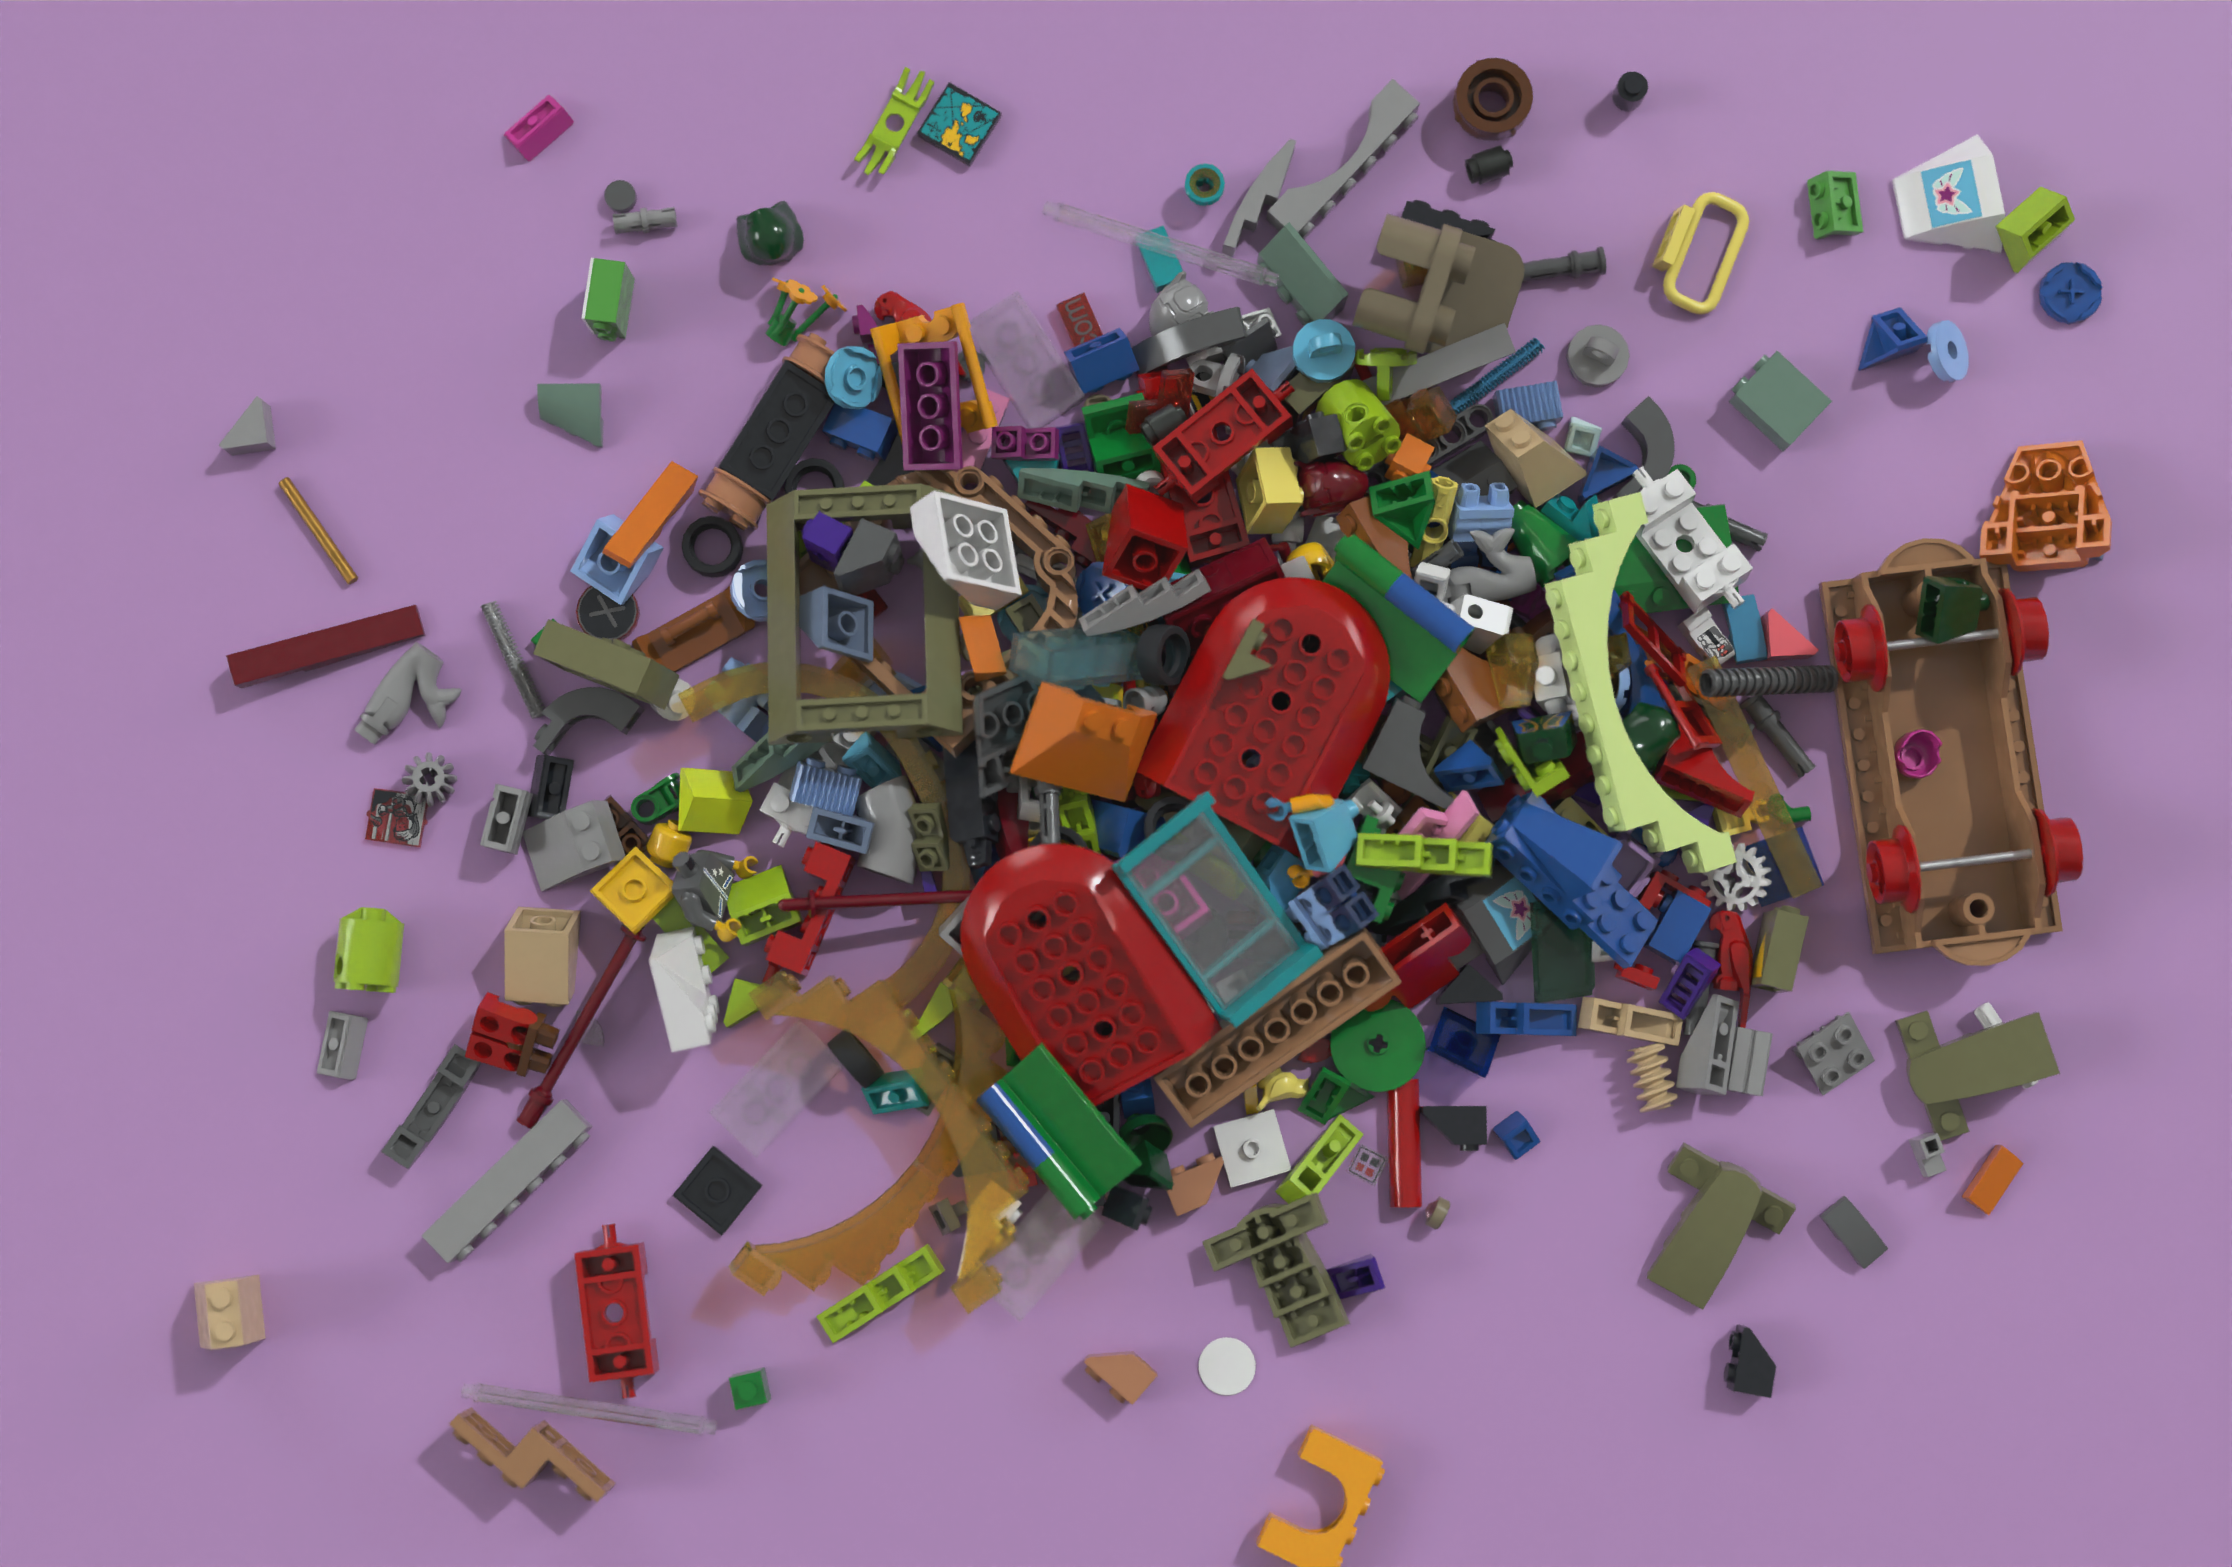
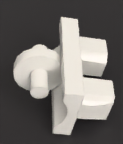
M1370 777L1347 799L1357 805L1362 816L1370 815L1379 819L1376 827L1381 829L1382 834H1385L1389 826L1395 823V818L1403 810Z

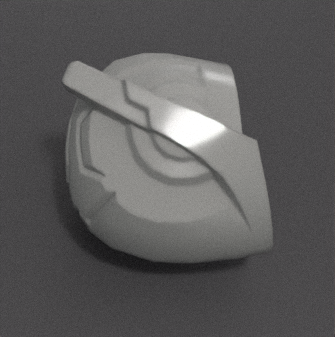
M1185 271L1179 272L1152 303L1149 314V330L1152 336L1184 322L1214 313V311H1208V301L1202 291L1185 279L1187 275Z

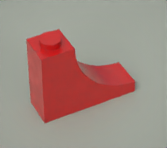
M1683 712L1697 736H1706L1691 712ZM1677 721L1681 737L1659 760L1654 780L1658 784L1741 818L1752 803L1755 792L1738 783L1723 769L1716 759L1712 748L1693 750L1689 744V739Z

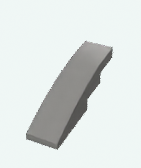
M1290 139L1278 151L1250 187L1234 216L1223 244L1222 253L1234 257L1243 228L1255 232L1263 205L1273 206L1278 200L1295 149V140Z
M1199 568L1174 585H1171L1165 576L1138 593L1131 584L1080 617L1079 621L1086 636L1119 631L1152 621L1175 611L1210 592L1211 589Z

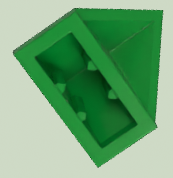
M1425 471L1369 487L1373 516L1419 550L1435 504L1431 472Z
M1320 1067L1309 1086L1307 1095L1304 1096L1300 1103L1298 1111L1326 1125L1328 1120L1375 1096L1360 1089L1353 1082L1329 1069Z

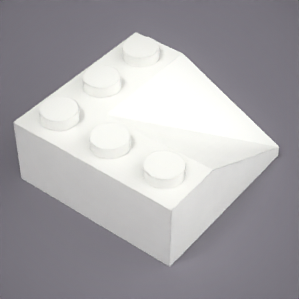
M938 491L931 492L910 507L915 538L943 580L972 605L998 610L1022 595L1007 509Z
M694 927L657 934L649 959L672 1052L710 1044L712 1033L716 1032L717 1014L720 1013L717 996L711 995L708 985L713 983L709 965L704 966L701 954H705L702 935L696 936Z

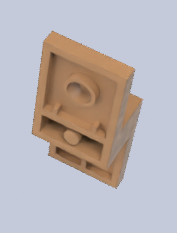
M472 1407L457 1414L449 1424L454 1429L453 1435L463 1444L468 1445L470 1443L479 1451L477 1456L488 1466L494 1464L503 1472L501 1475L502 1479L513 1488L517 1486L521 1489L525 1488L539 1476L550 1462L553 1463L551 1466L553 1471L563 1479L569 1477L578 1485L576 1487L577 1492L588 1501L593 1499L598 1502L616 1484L545 1420L532 1427L517 1446L513 1445Z

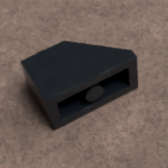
M1420 1106V1114L1451 1144L1460 1145V1151H1479V1145H1487L1486 1106Z

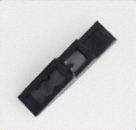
M1492 867L1491 877L1442 875L1398 903L1393 908L1388 921L1385 920L1384 923L1381 922V924L1375 926L1374 932L1389 936L1401 934L1444 903H1447L1449 906L1468 900L1467 887L1493 879Z

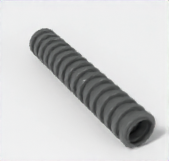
M1832 665L1706 669L1700 675L1699 686L1702 694L1709 698L1793 693H1831L1837 688L1839 677L1836 668Z

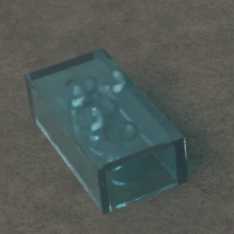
M1082 627L1013 633L1009 670L1039 686L1043 681L1075 690H1082L1085 688V685L1108 687L1110 683L1143 680L1137 668L1136 658L1137 646L1141 636L1127 629L1086 636Z

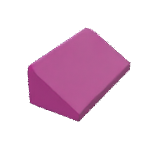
M548 95L503 135L527 161H531L572 126L574 122L566 110L551 95Z

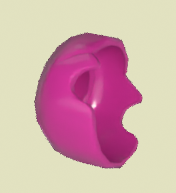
M1924 729L1902 735L1894 746L1896 768L1905 777L1921 779L1931 775L1942 761L1939 757V748L1942 746L1941 740L1932 731Z

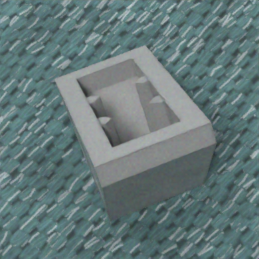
M256 396L219 446L231 455L276 449L271 406Z

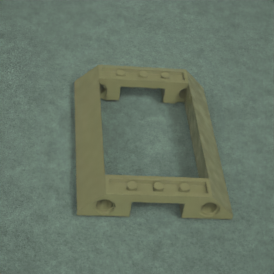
M921 483L793 490L767 504L769 745L834 742V733L896 730L898 738L963 735L960 622L958 618L959 593L943 580L924 550L926 693L801 700L798 532L803 531L807 521L814 519L818 511L839 522L860 521L861 518L867 521L891 520L893 529H912L913 524L910 512L912 505L933 491L954 496L955 494Z

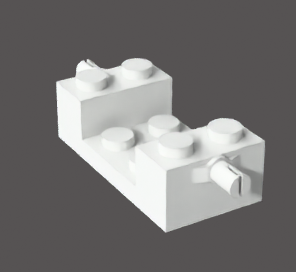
M1643 466L1639 470L1634 471L1632 475L1643 488L1641 496L1648 523L1640 526L1636 536L1694 614L1723 595L1733 609L1741 606L1745 600L1742 599L1735 588L1747 580L1753 567L1735 544L1726 548L1693 505L1692 501L1696 492L1680 471L1676 469L1664 478L1655 481L1652 480ZM1679 539L1688 540L1692 544V550L1690 552H1681L1676 547V541Z
M850 691V694H849V696H848V697H855V696H856V697H862V696L859 695V694L856 695V693L853 692V691ZM877 731L867 732H869L874 737ZM864 732L838 733L834 736V742H827L822 746L836 767L838 765L847 766L842 761V757ZM797 765L784 771L778 783H773L759 809L763 814L775 819L781 825L772 842L783 848L792 831L800 832L804 835L807 834L813 810L812 806L793 802L789 798Z

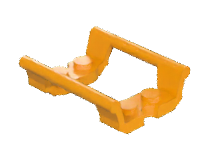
M963 302L934 311V318L931 322L927 321L924 315L870 329L901 443L900 390L890 355L898 350L897 343L945 342L959 336L976 400L960 403L961 427L967 433L998 425L992 402L988 397L970 331V321L965 303Z

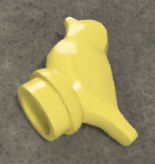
M1281 1067L1277 1068L1257 1082L1258 1088L1263 1089V1096L1256 1109L1261 1112L1271 1102L1288 1098H1303L1309 1090V1079H1298L1293 1073L1282 1072Z

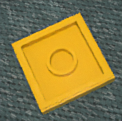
M636 846L590 890L592 895L634 935L675 897L672 893L673 881Z

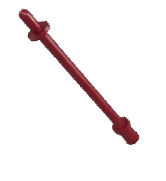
M808 890L807 898L781 899L778 903V908L781 911L808 910L809 918H814L816 910L962 903L971 895L972 890L815 897L814 890Z
M624 924L621 925L620 929L626 935L541 1085L530 1089L528 1093L530 1098L517 1118L521 1125L532 1129L537 1124L546 1106H551L554 1101L552 1089L636 941L645 942L647 940V937L641 933L644 927L634 935Z

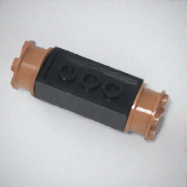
M810 333L809 336L797 335V346L790 357H783L782 366L718 467L712 469L715 475L705 490L700 489L698 492L704 498L702 505L716 514L720 511L730 516L728 521L743 531L748 527L755 530L758 529L759 526L756 524L765 507H767V504L773 501L835 403L829 396L825 385V368L829 358L835 352L826 347L827 342L814 333Z

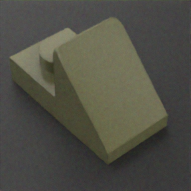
M1255 619L1251 620L1222 678L1228 681L1273 667L1271 664L1250 654L1252 649L1256 651L1260 649L1267 635L1262 632L1265 624Z

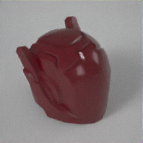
M1334 458L1308 464L1301 461L1294 462V465L1299 469L1297 475L1298 485L1302 487L1304 493L1302 504L1304 511L1299 513L1300 517L1311 515L1318 517L1340 513L1349 503L1362 499L1368 488V478L1365 472L1360 471L1356 466L1350 465L1349 462Z

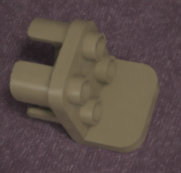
M1387 213L1377 243L1378 252L1384 256L1427 268L1428 271L1418 302L1373 288L1365 289L1361 294L1352 326L1404 341L1405 349L1424 354V352H1434L1502 323H1505L1508 328L1524 278L1523 260L1515 249L1506 244L1464 232L1463 229L1443 224L1440 230Z

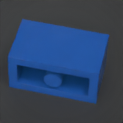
M1117 328L1063 352L1074 381L1082 394L1098 392L1104 388V385L1115 380L1122 381L1132 376L1133 372L1140 370L1128 337L1121 328Z
M834 403L822 430L830 439L829 443L842 450H846L847 447L856 449V454L870 461H874L875 457L885 461L898 433L896 422L891 417L865 407L862 409H848Z
M1678 890L1672 892L1671 895L1666 894L1658 907V910L1661 911L1658 922L1643 946L1674 965H1679L1686 953L1689 952L1712 910Z

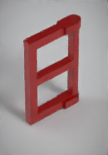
M1629 591L1622 593L1619 597L1621 601L1619 606L1622 609L1623 628L1680 688L1686 685V652L1680 646L1678 647L1639 606ZM1634 614L1647 627L1648 638L1635 625ZM1659 640L1671 652L1672 663L1660 652Z
M1652 663L1644 668V672L1652 679L1689 739V744L1693 750L1717 748L1723 744L1687 685L1680 688L1657 663ZM1661 677H1670L1684 701H1676ZM1683 712H1691L1706 736H1697Z

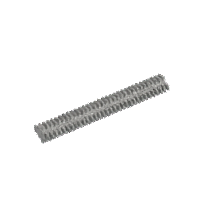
M497 601L483 604L480 608L484 612L485 619L489 622L488 626L492 629L491 632L495 636L494 639L498 643V647L500 646L499 650H501V654L503 653L504 661L508 664L507 667L511 671L510 674L521 693L520 696L524 699L523 702L527 706L530 717L534 719L545 716L542 714L545 706H541L544 703H540L542 699L538 698L541 696L536 695L539 693L535 692L536 688L533 689L536 685H532L534 681L530 682L532 678H528L531 674L527 675L529 671L525 670L528 668L523 667L526 665L522 664L525 661L520 660L523 658L519 657L520 653L517 654L520 650H516L518 648L517 646L514 647L516 643H512L515 640H511L513 636L509 635L512 633L507 632L510 629H506L509 626L504 625L507 623L503 622L504 618L501 619L504 615H500L501 611L498 612L500 608H496L499 606L495 605Z

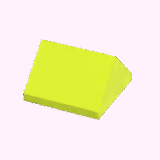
M680 768L678 831L740 834L753 800L748 789L743 792L735 791L732 771Z

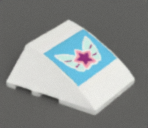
M1978 134L1892 180L1904 240L1938 245L1943 243L1963 246L1965 249L1991 250V253L1998 254L2002 252L2003 244L1995 227L2005 218L1993 154Z

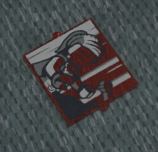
M374 788L371 808L366 813L369 819L365 839L421 848L424 826L428 824L426 819L428 808L426 797L420 804H416L414 801L416 794L407 796L404 792Z

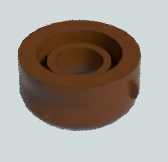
M1501 58L1476 60V63L1469 66L1462 74L1457 84L1453 98L1455 120L1459 122L1468 134L1477 139L1498 141L1509 136L1514 137L1524 124L1531 110L1533 89L1526 73L1513 62ZM1486 91L1496 92L1506 101V107L1498 112L1487 111L1479 102V94Z

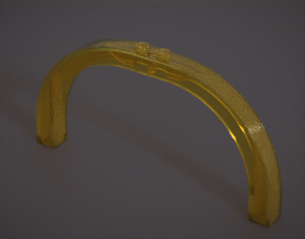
M768 662L745 665L722 672L679 693L678 696L691 721L695 723L742 699L768 693ZM801 663V693L824 698L878 696L868 687L848 676L830 669ZM896 730L879 731L900 760L921 803H941L950 851V868L947 871H942L941 891L969 890L970 871L963 845L956 843L950 838L945 779L940 781L934 771L939 768L935 757L931 751L925 753L917 738H898ZM961 903L938 904L937 912L928 933L906 963L877 985L841 1003V1007L856 1034L903 1008L934 979L953 949L950 944L939 936V927Z

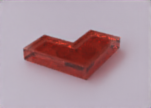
M1192 369L1163 370L1158 399L1129 401L1125 430L1129 434L1142 433L1139 425L1145 422L1144 418L1169 403L1174 407L1179 405L1188 419L1195 375Z

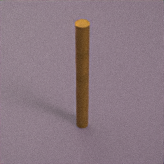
M289 477L282 479L278 483L346 583L350 585L357 581L358 576Z

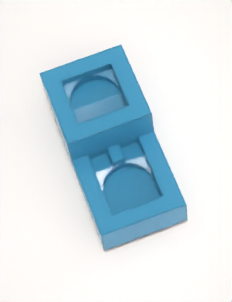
M1754 594L1741 596L1745 602L1736 609H1733L1730 603L1722 604L1730 631L1728 640L1735 651L1734 660L1736 665L1767 660L1765 638Z

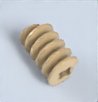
M1662 1043L1626 1050L1634 1052V1055L1627 1059V1063L1637 1064L1638 1066L1630 1072V1075L1640 1076L1641 1078L1633 1084V1087L1644 1090L1636 1099L1647 1101V1104L1639 1109L1641 1113L1673 1106L1670 1103L1678 1098L1676 1093L1667 1092L1675 1083L1671 1080H1664V1077L1671 1073V1069L1661 1067L1662 1064L1668 1061L1667 1056L1657 1054L1665 1048V1044Z

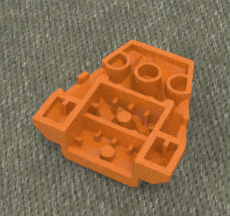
M2083 441L2018 446L2004 477L2006 484L2000 496H1996L1994 499V511L1990 520H1985L1981 528L1980 558H1986L1987 562L1996 565L2009 564L2013 570L2025 572L2085 567L2088 565L2089 558L2100 557L2111 550L2112 521Z

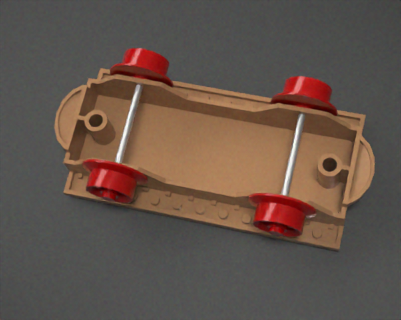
M1923 538L1905 543L1887 555L1877 571L1863 572L1852 579L1821 582L1819 584L1830 665L1836 668L1839 677L1834 693L1872 953L1880 954L1934 947L1945 958L1969 966H1989L2006 961L2023 949L2031 935L2063 931L2056 887L2059 882L2075 881L2080 878L2083 870V848L2079 831L2071 818L2049 819L2044 811L2022 666L2023 662L2043 660L2047 655L2049 628L2042 602L2037 597L2015 598L2010 588L2007 564L1996 565L1986 562V558L1974 559L1962 546L1945 539ZM1923 577L1961 578L1982 587L1983 592L1990 598V607L1988 610L1979 613L1978 625L1975 631L1940 644L1933 643L1915 634ZM1924 729L1932 731L1942 742V746L1939 748L1941 763L1927 777L1921 779L1905 777L1896 768L1894 746L1897 740L1905 733Z

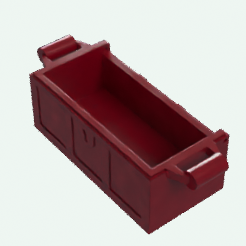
M1263 537L1199 568L1206 578L1211 591L1189 604L1163 615L1165 623L1161 624L1178 626L1184 630L1190 642V661L1194 658L1204 639L1203 633L1206 626L1213 623L1218 614L1231 600L1255 585L1278 578H1286L1273 552L1278 551L1282 562L1286 563L1287 556L1292 552L1287 542L1269 545L1266 538ZM1189 574L1171 582L1170 584L1174 585L1175 583H1177L1184 577L1188 576ZM1157 619L1146 622L1147 627L1159 624Z

